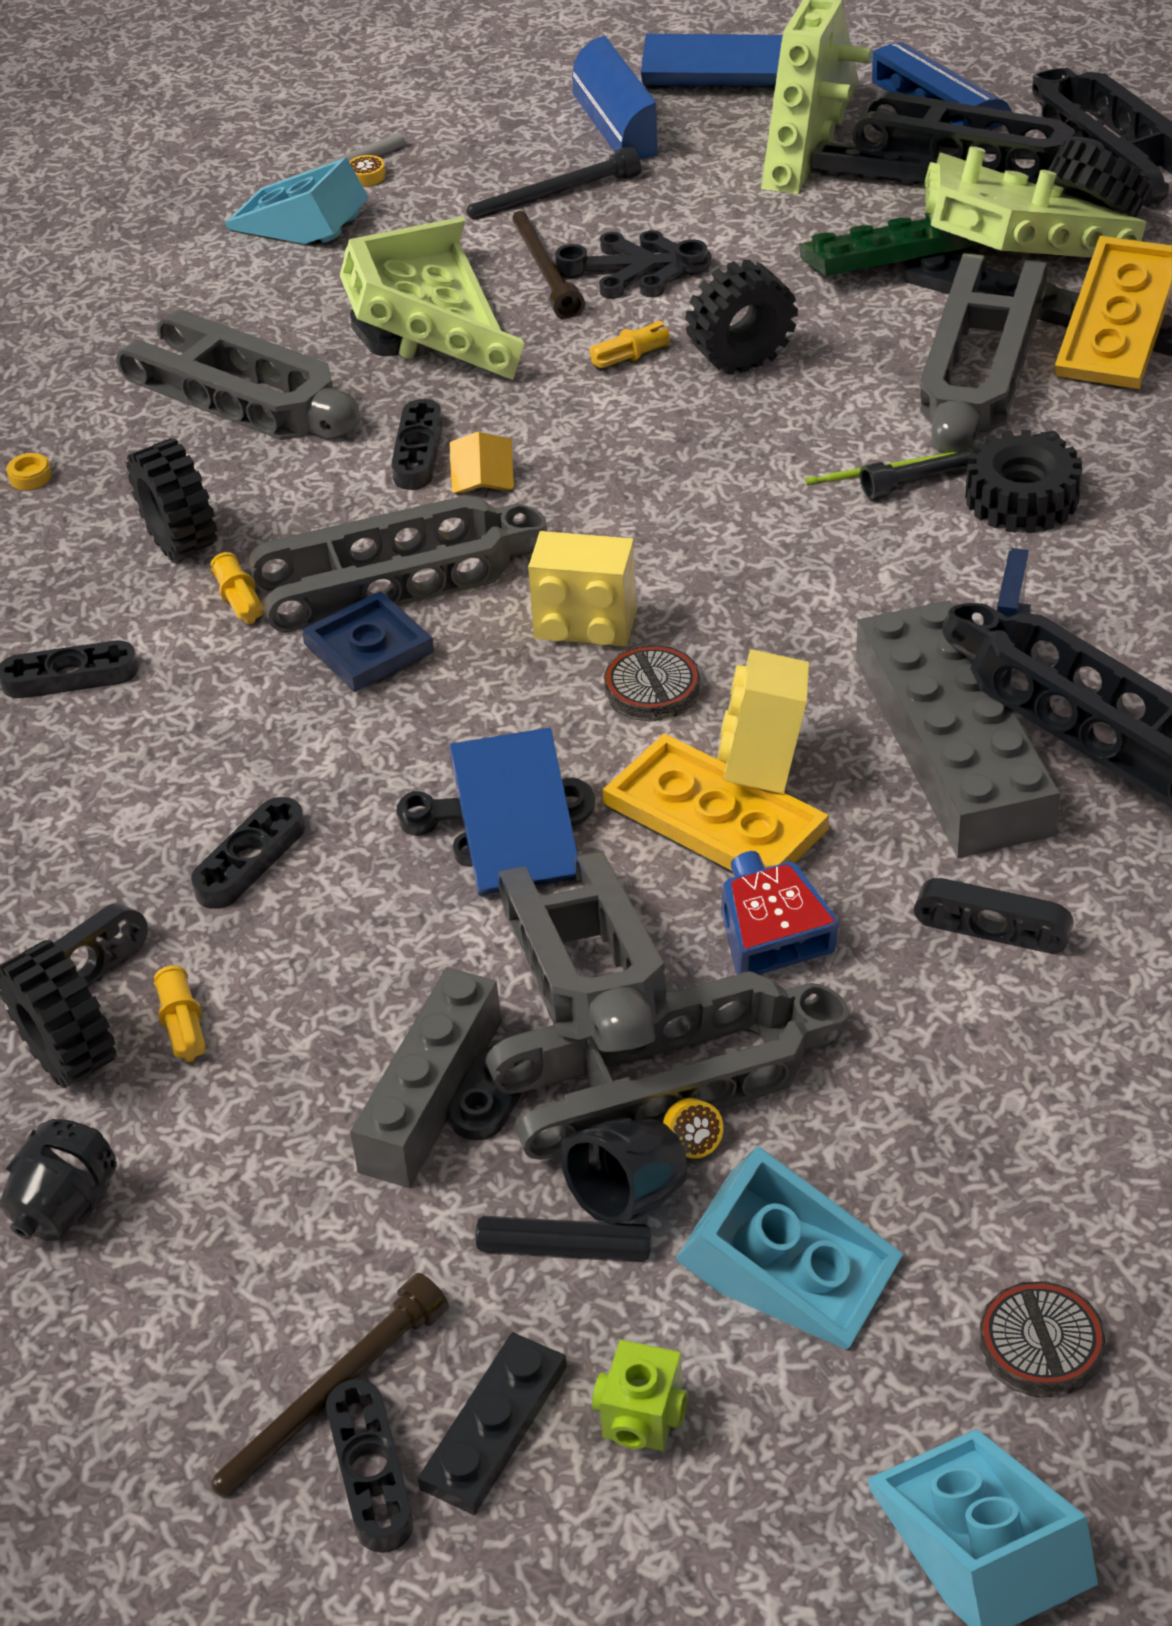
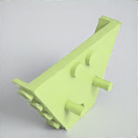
M802 0L783 31L761 189L793 194L799 193L812 169L811 160L814 149L820 141L832 143L835 126L842 124L845 108L859 85L855 62L867 64L871 62L872 48L851 45L842 0Z
M978 147L969 148L966 161L940 152L937 163H929L924 184L926 186L925 212L931 213V226L1001 251L1090 258L1093 257L1100 236L1142 241L1147 221L1063 194V187L1054 184L1056 173L1040 170L1036 185L1027 182L1029 176L1016 171H1005V174L983 167L982 162L985 150Z
M464 216L349 239L344 253L340 278L358 320L402 336L399 355L404 358H413L418 343L513 380L523 351L524 342L519 337L501 331L460 244V238L466 222Z

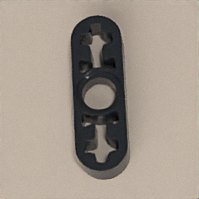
M417 399L407 403L402 410L391 462L393 481L401 489H421L432 481L442 431L441 407L433 400ZM420 419H424V425L417 423L420 422ZM416 442L426 443L421 446H408ZM411 463H417L414 470H410Z
M120 640L10 656L0 663V685L3 693L11 698H27L122 684L135 677L139 667L135 649L130 643ZM68 666L79 667L78 670L71 673H57L62 668Z
M276 797L267 800L194 869L191 881L196 901L201 906L210 909L224 908L234 903L303 835L305 823L301 805L292 798ZM250 847L262 850L260 854L252 858L245 859L236 856L241 850Z
M932 878L924 882L914 905L916 918L927 927L1049 954L1060 953L1067 947L1074 925L1071 913L1058 903L944 878ZM964 909H970L969 913L965 912ZM990 910L1004 916L1006 921L996 922L989 920L981 914V911ZM1022 920L1023 924H1019L1017 921Z
M114 903L104 907L54 942V945H58L63 949L66 959L71 957L77 948L86 946L88 959L86 964L77 973L80 976L83 975L87 983L91 985L142 947L147 938L148 925L145 917L140 912L123 904ZM123 920L126 923L121 927L122 936L117 939L115 936L120 932L118 924ZM99 937L102 940L98 942L96 938Z
M348 1380L337 1385L330 1392L326 1401V1411L357 1538L365 1548L379 1553L391 1552L404 1545L412 1534L413 1517L379 1389L366 1380ZM360 1403L367 1431L355 1435L351 1415L348 1413V1406ZM365 1454H379L387 1460L384 1469L374 1476L364 1477L352 1471L354 1462ZM384 1495L387 1512L391 1517L390 1526L386 1528L378 1527L375 1521L371 1497Z

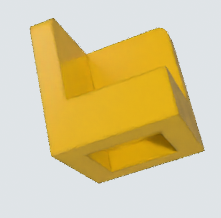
M476 432L450 442L452 492L465 493L479 487L508 491L514 488L512 439Z

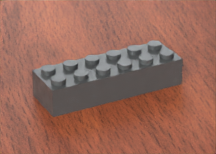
M951 601L930 603L924 606L857 619L856 662L957 858L1055 836L1060 792L1013 710L980 690L970 669L974 660L954 649L946 641L942 628L950 608L953 607Z

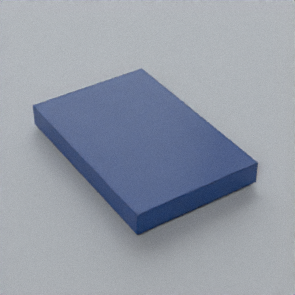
M551 727L451 743L449 751L477 894L483 895L500 892L498 872L521 866L527 868L534 885L576 878L574 860L578 854Z

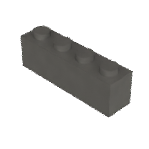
M449 967L445 968L350 1131L358 1173L406 1188L412 1186L450 1117L449 1104L476 1057L488 1048L501 1024L496 980Z

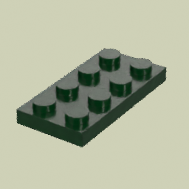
M926 213L925 219L911 221V218H895L887 222L888 226L875 229L872 225L855 226L849 229V234L839 236L830 232L815 234L811 237L812 241L799 243L800 257L804 262L825 276L978 246L980 244L931 226V213Z

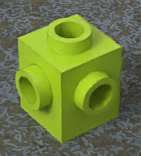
M619 1340L609 1374L599 1373L593 1391L592 1409L600 1412L602 1438L613 1440L620 1446L629 1449H642L646 1447L664 1451L670 1428H681L687 1408L688 1391L682 1390L681 1352Z

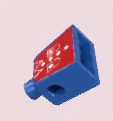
M746 851L732 860L730 866L735 877L729 878L723 883L721 913L736 975L748 971L760 975L835 952L839 923L797 864L788 861L766 868L757 851Z

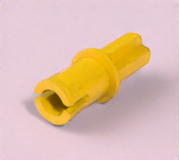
M656 321L633 331L624 329L618 337L591 346L589 349L591 363L594 367L605 368L627 359L633 362L637 361L640 355L667 347L670 344L668 328L665 327L658 330L664 327V323Z
M231 552L220 553L213 558L210 564L213 567L210 570L220 585V596L224 602L230 603L236 616L239 619H243L245 624H254L256 618L263 616L264 608L255 593V581L249 574L243 571L235 554Z
M170 965L158 970L154 975V986L158 992L161 1004L158 1018L160 1024L168 1031L174 1056L183 1058L185 1063L194 1062L196 1056L204 1054L206 1049L199 1024L202 1010L200 1003L192 998L187 971L183 967Z

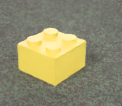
M540 531L528 566L534 639L627 647L637 611L633 538Z
M750 649L746 666L736 665L730 691L731 699L729 708L725 711L717 755L718 761L726 762L723 781L784 794L807 703L808 661Z

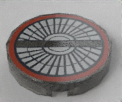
M659 645L634 647L618 654L608 663L603 675L605 696L610 699L611 707L616 712L635 720L660 721L664 714L674 712L675 717L685 713L696 703L700 692V674L697 664L686 653L673 647Z
M1048 1281L1021 1282L1001 1290L986 1305L979 1325V1345L986 1358L985 1364L991 1374L1011 1390L1036 1398L1053 1397V1392H1062L1069 1389L1068 1394L1082 1389L1098 1373L1104 1354L1105 1335L1103 1323L1091 1303L1071 1288Z

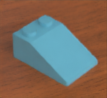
M346 157L260 188L225 222L228 230L306 244L318 239L322 243H326L342 233L340 227L343 224L359 216L358 209L369 197Z
M757 1146L731 1170L675 1260L719 1293L847 1350L853 1343L903 1253L761 1147Z
M978 1429L868 1478L871 1493L946 1605L968 1626H1015L1049 1608L1061 1605L1070 1598L1098 1585L1087 1516Z

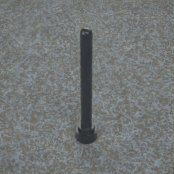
M628 145L616 149L615 154L610 155L607 161L472 203L467 207L466 213L469 218L477 219L614 175L616 178L623 176L625 179L640 175V159L634 146Z
M1056 431L1044 432L1050 434L1051 441L1056 440L1058 437L1060 438ZM974 449L894 468L891 464L885 465L883 462L863 465L860 469L861 488L870 501L888 497L891 491L897 489V485L967 469L968 456L970 452L973 453Z

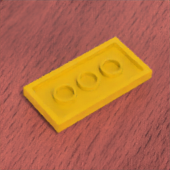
M1105 236L1099 237L1055 363V376L1140 389L1172 293V245Z
M665 733L602 789L604 805L731 871L730 864L732 860L746 851H757L766 868L788 861L796 863L829 830L828 814L786 793L782 794L723 781L726 763L718 761L716 758Z

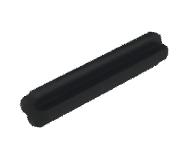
M481 1216L476 1225L475 1240L477 1249L488 1252L646 1260L651 1252L652 1233L650 1227L646 1224H611L591 1221Z

